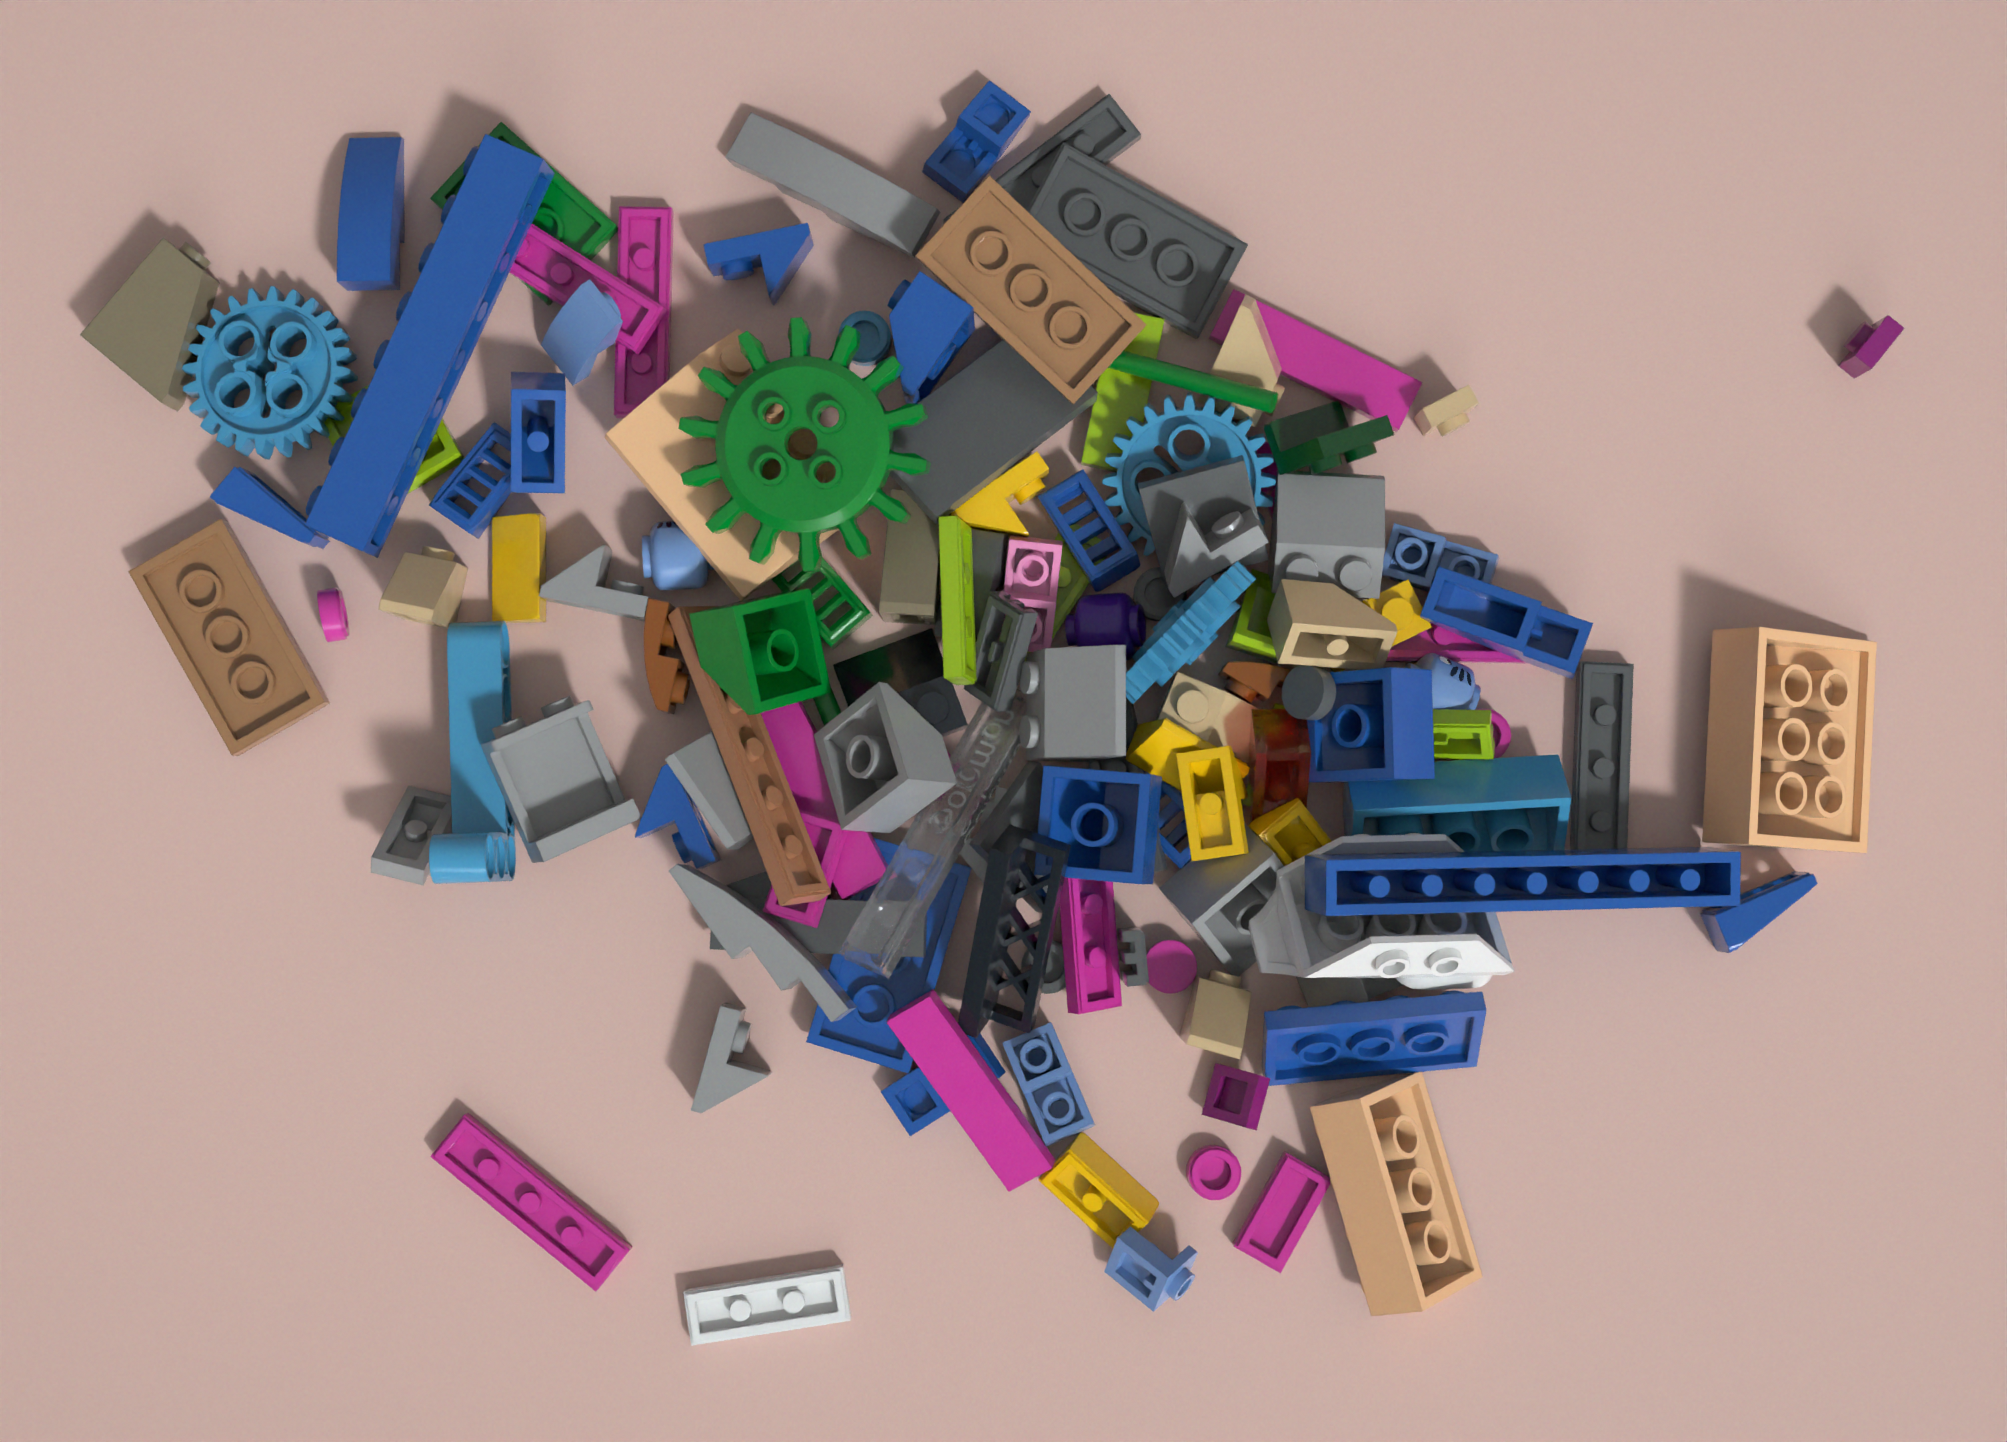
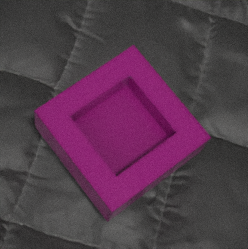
M1889 315L1872 325L1866 321L1863 322L1845 342L1844 347L1849 350V353L1838 366L1854 379L1875 366L1905 328Z
M1215 1063L1201 1115L1257 1131L1271 1078Z

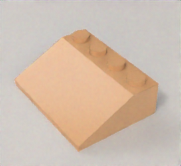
M738 328L696 356L610 429L604 438L684 534L696 545L704 558L740 601H743L799 559V536L797 533L782 531L776 541L773 555L763 565L749 559L750 545L760 528V521L753 518L750 514L746 513L740 517L731 529L721 534L712 533L705 524L713 511L729 501L731 494L723 480L714 482L704 488L686 486L683 484L681 473L694 465H704L716 461L715 439H696L678 429L681 417L699 416L706 420L718 421L727 402L721 395L708 390L698 377L703 367L724 373L734 385H739L753 372L749 361L741 353L738 336L742 332ZM779 404L770 406L766 412V419L770 424H777L784 417V409ZM809 429L795 431L788 440V450L794 459H808L816 451L817 438ZM776 459L768 460L764 464L762 469L764 477L768 480L778 477L781 466ZM830 462L821 464L817 470V477L822 483L830 482L836 474L835 467ZM839 529L821 533L820 543Z
M1765 627L1713 630L1703 843L1867 853L1877 642Z

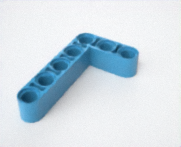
M505 621L450 623L447 632L452 833L432 835L429 846L430 874L434 884L512 881L516 868L515 822L481 747V744L495 739L492 728L512 720L508 628Z

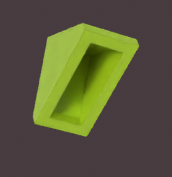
M1252 569L1250 573L1256 580L1243 593L1240 602L1241 607L1237 611L1225 647L1276 664L1278 661L1267 622L1276 593L1271 591L1269 575Z

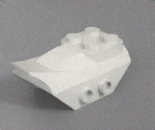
M1409 833L1405 835L1379 836L1357 834L1354 836H1341L1307 855L1464 851L1445 834L1422 835L1419 833ZM1305 856L1276 871V888L1265 906L1249 920L1248 928L1260 973L1284 974L1302 978H1396L1401 984L1411 989L1436 990L1482 987L1490 981L1492 975H1506L1514 972L1496 912L1324 916L1305 910Z

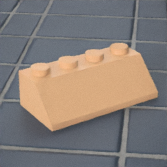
M1422 1072L1408 1073L1346 1091L1310 1107L1315 1132L1322 1147L1330 1174L1331 1186L1335 1191L1345 1225L1346 1237L1350 1242L1360 1276L1361 1288L1365 1294L1371 1316L1422 1312L1483 1277Z

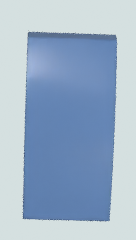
M591 279L581 284L572 294L549 326L541 346L561 372L565 373V377L572 386L588 377L597 354L615 343L623 323L616 302L609 294L601 293Z
M1394 523L1384 554L1382 576L1400 583L1409 580L1412 587L1429 592L1437 569L1440 566L1492 584L1499 556L1498 554L1449 542L1446 540V537Z
M1052 1022L1033 1029L1030 1033H1024L1002 1043L1046 1147L1095 1126Z

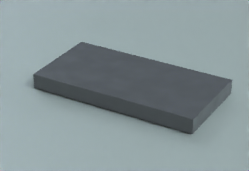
M1064 142L1027 209L1046 230L1116 296L1154 317L1165 319V323L1194 339L1199 338L1248 246L1247 243Z
M1001 340L918 403L926 407L928 419L917 426L903 427L893 431L894 452L916 453L931 463L929 474L912 476L895 470L890 471L889 475L935 524H938L939 517L951 514L1097 401L1098 392L1090 386L1074 404H1071L1004 340Z

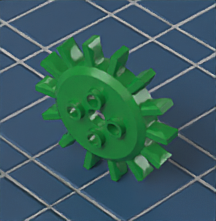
M802 317L790 318L787 333L790 343V356L788 358L770 362L763 343L754 335L746 331L738 336L741 353L749 361L753 370L739 385H734L724 373L703 367L698 377L708 390L721 395L727 402L718 421L706 420L699 416L681 417L678 429L696 439H715L717 460L709 464L694 465L681 473L683 484L686 486L704 488L714 482L723 480L731 494L729 501L713 511L705 525L712 533L721 534L731 529L744 514H750L753 518L760 521V528L750 545L749 559L763 565L773 555L776 541L782 531L797 533L800 543L798 558L802 570L809 573L819 572L822 553L819 538L821 533L839 529L847 549L861 560L871 555L869 539L861 531L857 523V518L870 506L879 509L888 520L902 524L907 523L911 517L907 508L901 501L888 496L883 491L890 471H901L912 476L929 474L931 463L916 453L894 452L893 431L903 427L917 426L929 417L923 404L907 403L897 409L886 411L878 395L886 386L896 381L904 369L903 365L894 356L879 362L868 376L861 379L849 370L852 358L860 345L861 333L857 329L845 325L836 338L834 350L828 360L811 357L810 345L812 334L808 323ZM774 404L781 405L784 409L782 421L777 424H770L766 419L768 408ZM826 408H836L839 412L838 422L832 427H824L820 421L821 413ZM800 429L811 430L817 438L815 453L805 460L794 459L788 450L790 436ZM776 459L781 466L780 474L775 479L768 480L763 475V466L768 460ZM830 462L835 467V477L828 483H822L817 477V470L821 464Z

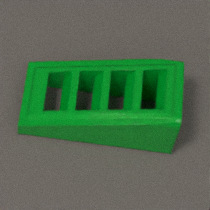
M822 557L819 571L825 578L810 591L813 602L831 586L839 592L815 612L819 634L834 650L873 615ZM786 568L775 576L772 581L782 592L798 589L816 572L808 573L802 570L787 582L782 576L788 569ZM846 601L852 608L828 628L822 621Z

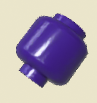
M1123 592L1093 594L1081 597L1075 608V614L1067 615L1065 631L1068 645L1077 647L1126 645V661L1130 660L1136 653L1137 648L1142 647L1146 641V619L1142 605H1135L1132 598Z

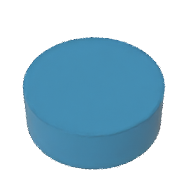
M857 311L845 318L839 328L838 335L845 325L853 327L861 333L859 349L851 362L859 366H871L882 361L891 347V334L886 321L880 315L871 311Z

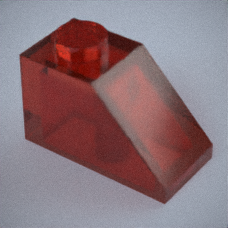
M1251 709L1249 739L1250 823L1256 818L1296 798L1307 808L1311 763L1308 724L1305 719L1291 716L1286 709Z

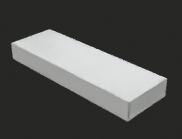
M844 1264L688 1288L683 1292L691 1346L851 1321L852 1318Z

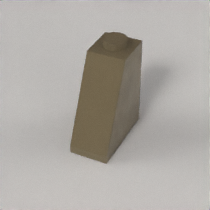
M162 238L80 335L159 402L178 412L184 405L187 397L182 387L190 383L192 379L190 375L182 370V367L185 364L197 362V356L190 352L188 348L190 344H202L204 337L197 331L196 326L208 325L211 314L210 310L215 301L219 282L205 271L211 262L191 245L185 242L178 249L165 238Z
M891 489L890 497L901 501L911 514V517L906 524L891 520L887 521L879 613L884 622L935 625L940 583L939 523L935 524L904 490Z

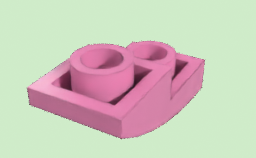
M1010 535L1004 591L1011 595L1010 600H1019L1024 603L1023 609L1032 608L1038 612L1028 651L1034 652L1044 648H1051L1063 541Z

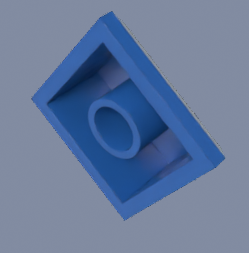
M919 271L912 283L904 279L892 294L887 305L892 309L889 319L896 357L904 367L900 378L906 404H918L931 394L975 330L974 307L921 271Z
M1390 667L1329 672L1336 686V697L1333 707L1326 716L1319 720H1306L1308 782L1435 779L1432 670Z
M1043 766L1038 834L1071 845L1065 878L1142 885L1153 884L1162 783L1161 776ZM1036 852L1034 875L1045 876L1051 873L1053 858Z

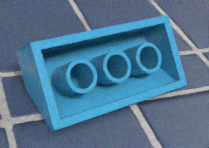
M1558 754L1494 758L1490 760L1434 762L1435 779L1344 782L1342 806L1344 836H1354L1357 834H1368L1370 836L1405 835L1409 833H1419L1422 835L1445 834L1464 852L1565 850L1571 794Z

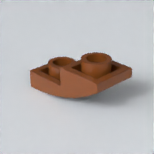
M648 598L644 623L646 675L657 710L674 715L676 704L684 705L686 702L691 675L684 673L685 663L683 661L666 657L667 647L675 649L678 642L668 615L676 607L669 602Z
M1227 662L1218 675L1227 680L1224 686L1225 690L1237 698L1252 704L1255 697L1262 702L1269 699L1276 686L1282 689L1284 680L1291 670L1265 663Z

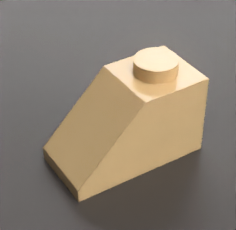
M1245 295L1210 374L1278 393L1277 404L1272 413L1233 403L1235 404L1233 418L1241 421L1243 418L1250 416L1253 419L1251 426L1256 427L1262 413L1273 416L1285 387L1276 384L1282 367L1257 302L1254 298ZM1200 394L1197 402L1205 404L1209 396ZM1215 398V410L1222 412L1231 402Z
M423 546L421 555L404 552L380 599L378 610L403 620L448 628L450 623H457L468 568L453 562L455 553L447 550Z
M1281 579L1267 617L1277 661L1281 664L1357 670L1383 668L1398 632L1396 624L1333 583Z
M1177 672L1172 678L1156 720L1167 718L1216 747L1231 746L1235 758L1252 765L1271 715L1226 691Z
M1213 969L1210 970L1208 979L1195 976L1179 1035L1186 1045L1240 1059L1252 994L1251 991L1239 987L1242 977Z

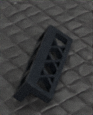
M1009 825L991 846L958 1024L966 1035L977 1038L989 1020L1026 1033H1030L1034 1028L1071 848L1070 844ZM1026 850L1052 857L1051 873L1037 879L1025 862ZM1021 881H1022L1023 884H1024V886H1022V887H1020V882H1021ZM1048 885L1047 893H1046L1045 890L1043 889V887H1045V886ZM1031 894L1043 914L1042 919L1028 925L1017 909L1016 902L1018 899ZM1039 931L1038 939H1037V937L1035 936L1034 933H1036V932ZM1022 940L1034 959L1033 964L1019 970L1007 949L1008 945ZM1003 971H1004L1007 976H1005V977L1002 978ZM1030 976L1029 983H1028L1025 978H1027V977ZM1013 984L1025 1002L1023 1012L998 1004L999 991Z

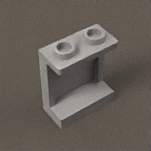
M571 695L541 707L544 718L525 725L522 716L492 728L495 739L481 744L532 863L546 862L641 819L634 799L625 800L588 715V712L594 710L590 700L574 704Z

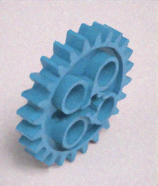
M270 286L266 300H264L257 291L251 288L248 290L247 295L248 304L242 305L233 296L228 297V304L231 312L224 315L214 308L210 310L212 318L216 322L212 329L204 325L196 326L197 331L205 339L202 344L189 345L188 350L197 356V362L188 363L182 367L184 372L196 378V380L182 388L192 398H198L192 403L189 410L199 418L205 417L200 425L201 428L211 435L218 433L216 440L227 448L235 444V450L247 457L255 448L258 455L270 460L274 446H276L278 451L288 458L292 457L293 442L295 441L307 450L312 449L310 438L312 432L317 431L320 435L328 438L330 434L324 423L328 417L338 421L344 420V416L335 406L338 401L353 402L354 397L343 389V384L357 381L358 376L350 369L344 367V365L356 360L357 356L349 348L342 347L351 338L342 328H336L339 320L330 311L322 313L323 306L314 298H310L304 303V297L294 289L284 298L282 292L275 286ZM273 328H277V329L273 332L272 337H271V341H270V339H269V338H270V331H271ZM254 337L255 342L250 352L239 356L240 345L248 338ZM306 338L307 343L303 352L296 357H290L289 353L293 344L300 339ZM250 388V396L247 402L241 407L234 408L235 397L238 393ZM302 389L303 395L298 405L291 409H286L285 403L288 396L292 392ZM269 406H270V407H271L270 415H269V417L264 418V416H265V414L268 412V409H269Z
M1188 392L1184 407H1177L1169 394L1165 396L1163 412L1159 413L1154 406L1147 403L1144 406L1146 422L1142 423L1132 416L1127 419V426L1133 434L1131 437L1116 433L1113 442L1123 450V453H1107L1105 462L1117 468L1118 471L1103 476L1102 484L1117 488L1116 492L1106 497L1105 504L1107 506L1122 507V510L1115 519L1119 525L1130 522L1133 526L1127 536L1130 543L1136 541L1141 536L1147 539L1144 555L1149 556L1155 550L1138 487L1137 474L1144 468L1149 467L1159 469L1164 476L1178 473L1173 466L1155 453L1154 448L1157 445L1162 446L1169 453L1182 471L1243 455L1256 507H1271L1273 505V497L1262 492L1261 488L1275 485L1276 476L1261 472V469L1273 463L1274 457L1273 454H1257L1256 451L1266 441V436L1262 433L1249 437L1246 433L1250 429L1253 419L1248 416L1238 423L1234 422L1232 418L1235 404L1232 402L1219 413L1214 411V397L1209 396L1203 407H1196L1193 393ZM1183 430H1195L1203 437L1205 446L1197 454H1183L1175 446L1174 438ZM1257 511L1259 520L1263 526L1265 524V518L1262 516L1260 512Z
M1239 561L1233 564L1216 582L1209 577L1185 602L1181 599L1152 629L1154 633L1131 657L1136 663L1126 673V698L1132 704L1155 682L1162 687L1185 663L1190 666L1219 636L1216 631L1241 607L1235 600L1256 578Z

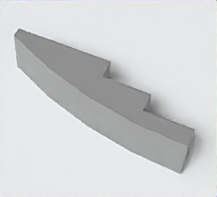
M752 112L725 156L733 166L774 184L783 194L823 211L832 221L915 258V255L920 250L941 213L936 207L885 178Z
M676 864L669 870L672 877L731 959L743 958L753 951L781 991L792 989L802 981L831 1022L842 1019L857 1007L813 954L780 923L737 891L690 865Z

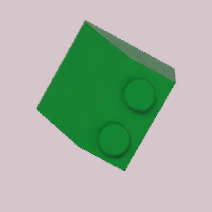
M810 588L764 595L689 613L700 667L747 715L762 713L832 693Z

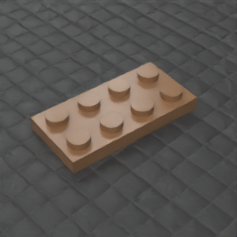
M990 175L915 255L956 296L974 307V313L1071 404H1074L1146 326L1129 307Z
M217 520L128 571L232 756H239L330 704L226 520Z

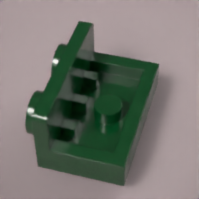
M1339 401L1264 424V431L1280 475L1309 466L1311 474L1315 475L1342 465L1341 455H1344L1347 464L1377 453L1374 443L1394 435L1388 415L1349 427Z

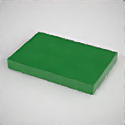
M502 122L489 134L496 139L540 157ZM465 161L430 198L442 210L448 198L453 194L457 195L465 179L463 174ZM549 165L555 174L532 224L591 261L618 232V227ZM524 283L548 306H550L554 302L542 293L538 292L537 290L533 289L532 287Z

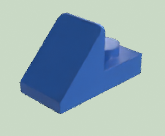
M808 223L703 244L707 264L714 277L722 275L724 280H739L753 275V268L763 267L767 291L772 305L777 303L814 246Z
M669 765L662 766L638 825L635 838H644L676 823L679 832L672 834V839L685 864L693 861L696 869H703L721 861L698 807Z

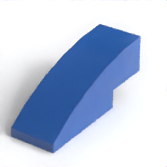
M402 137L349 138L339 206L337 282L347 291L400 290V243H405L404 139Z
M1440 566L1437 569L1420 614V618L1450 632L1570 679H1573L1593 626L1591 622L1542 606L1541 601Z

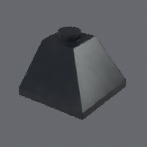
M932 628L833 664L848 707L878 682H882L892 687L943 737L969 728L953 683L944 678L943 657Z

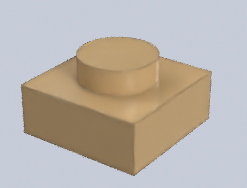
M1467 385L1422 408L1414 417V420L1423 436L1438 429L1443 437L1468 424L1470 420L1467 413L1475 408L1479 402L1470 385Z

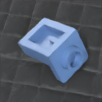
M1130 1226L1117 1238L1104 1272L1154 1312L1168 1298L1171 1297L1177 1301L1189 1289L1195 1278V1274L1190 1270L1198 1251L1188 1245L1174 1259H1171L1159 1250L1155 1244L1148 1241Z

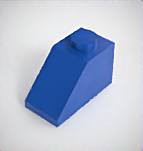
M511 372V492L565 493V373Z

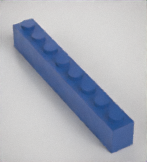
M487 134L484 135L479 147L474 146L470 150L463 167L465 179L458 194L451 195L444 205L441 214L443 226L435 244L429 243L421 255L418 266L421 274L412 292L408 291L402 297L396 312L398 324L391 339L383 341L376 352L373 364L376 371L368 389L363 388L353 402L351 416L354 419L345 437H340L336 441L330 452L328 463L331 469L323 486L319 485L314 489L307 502L306 514L309 516L305 526L376 558L379 557L555 174L544 159Z
M1715 847L1305 855V910L1324 916L1740 906L1741 852Z

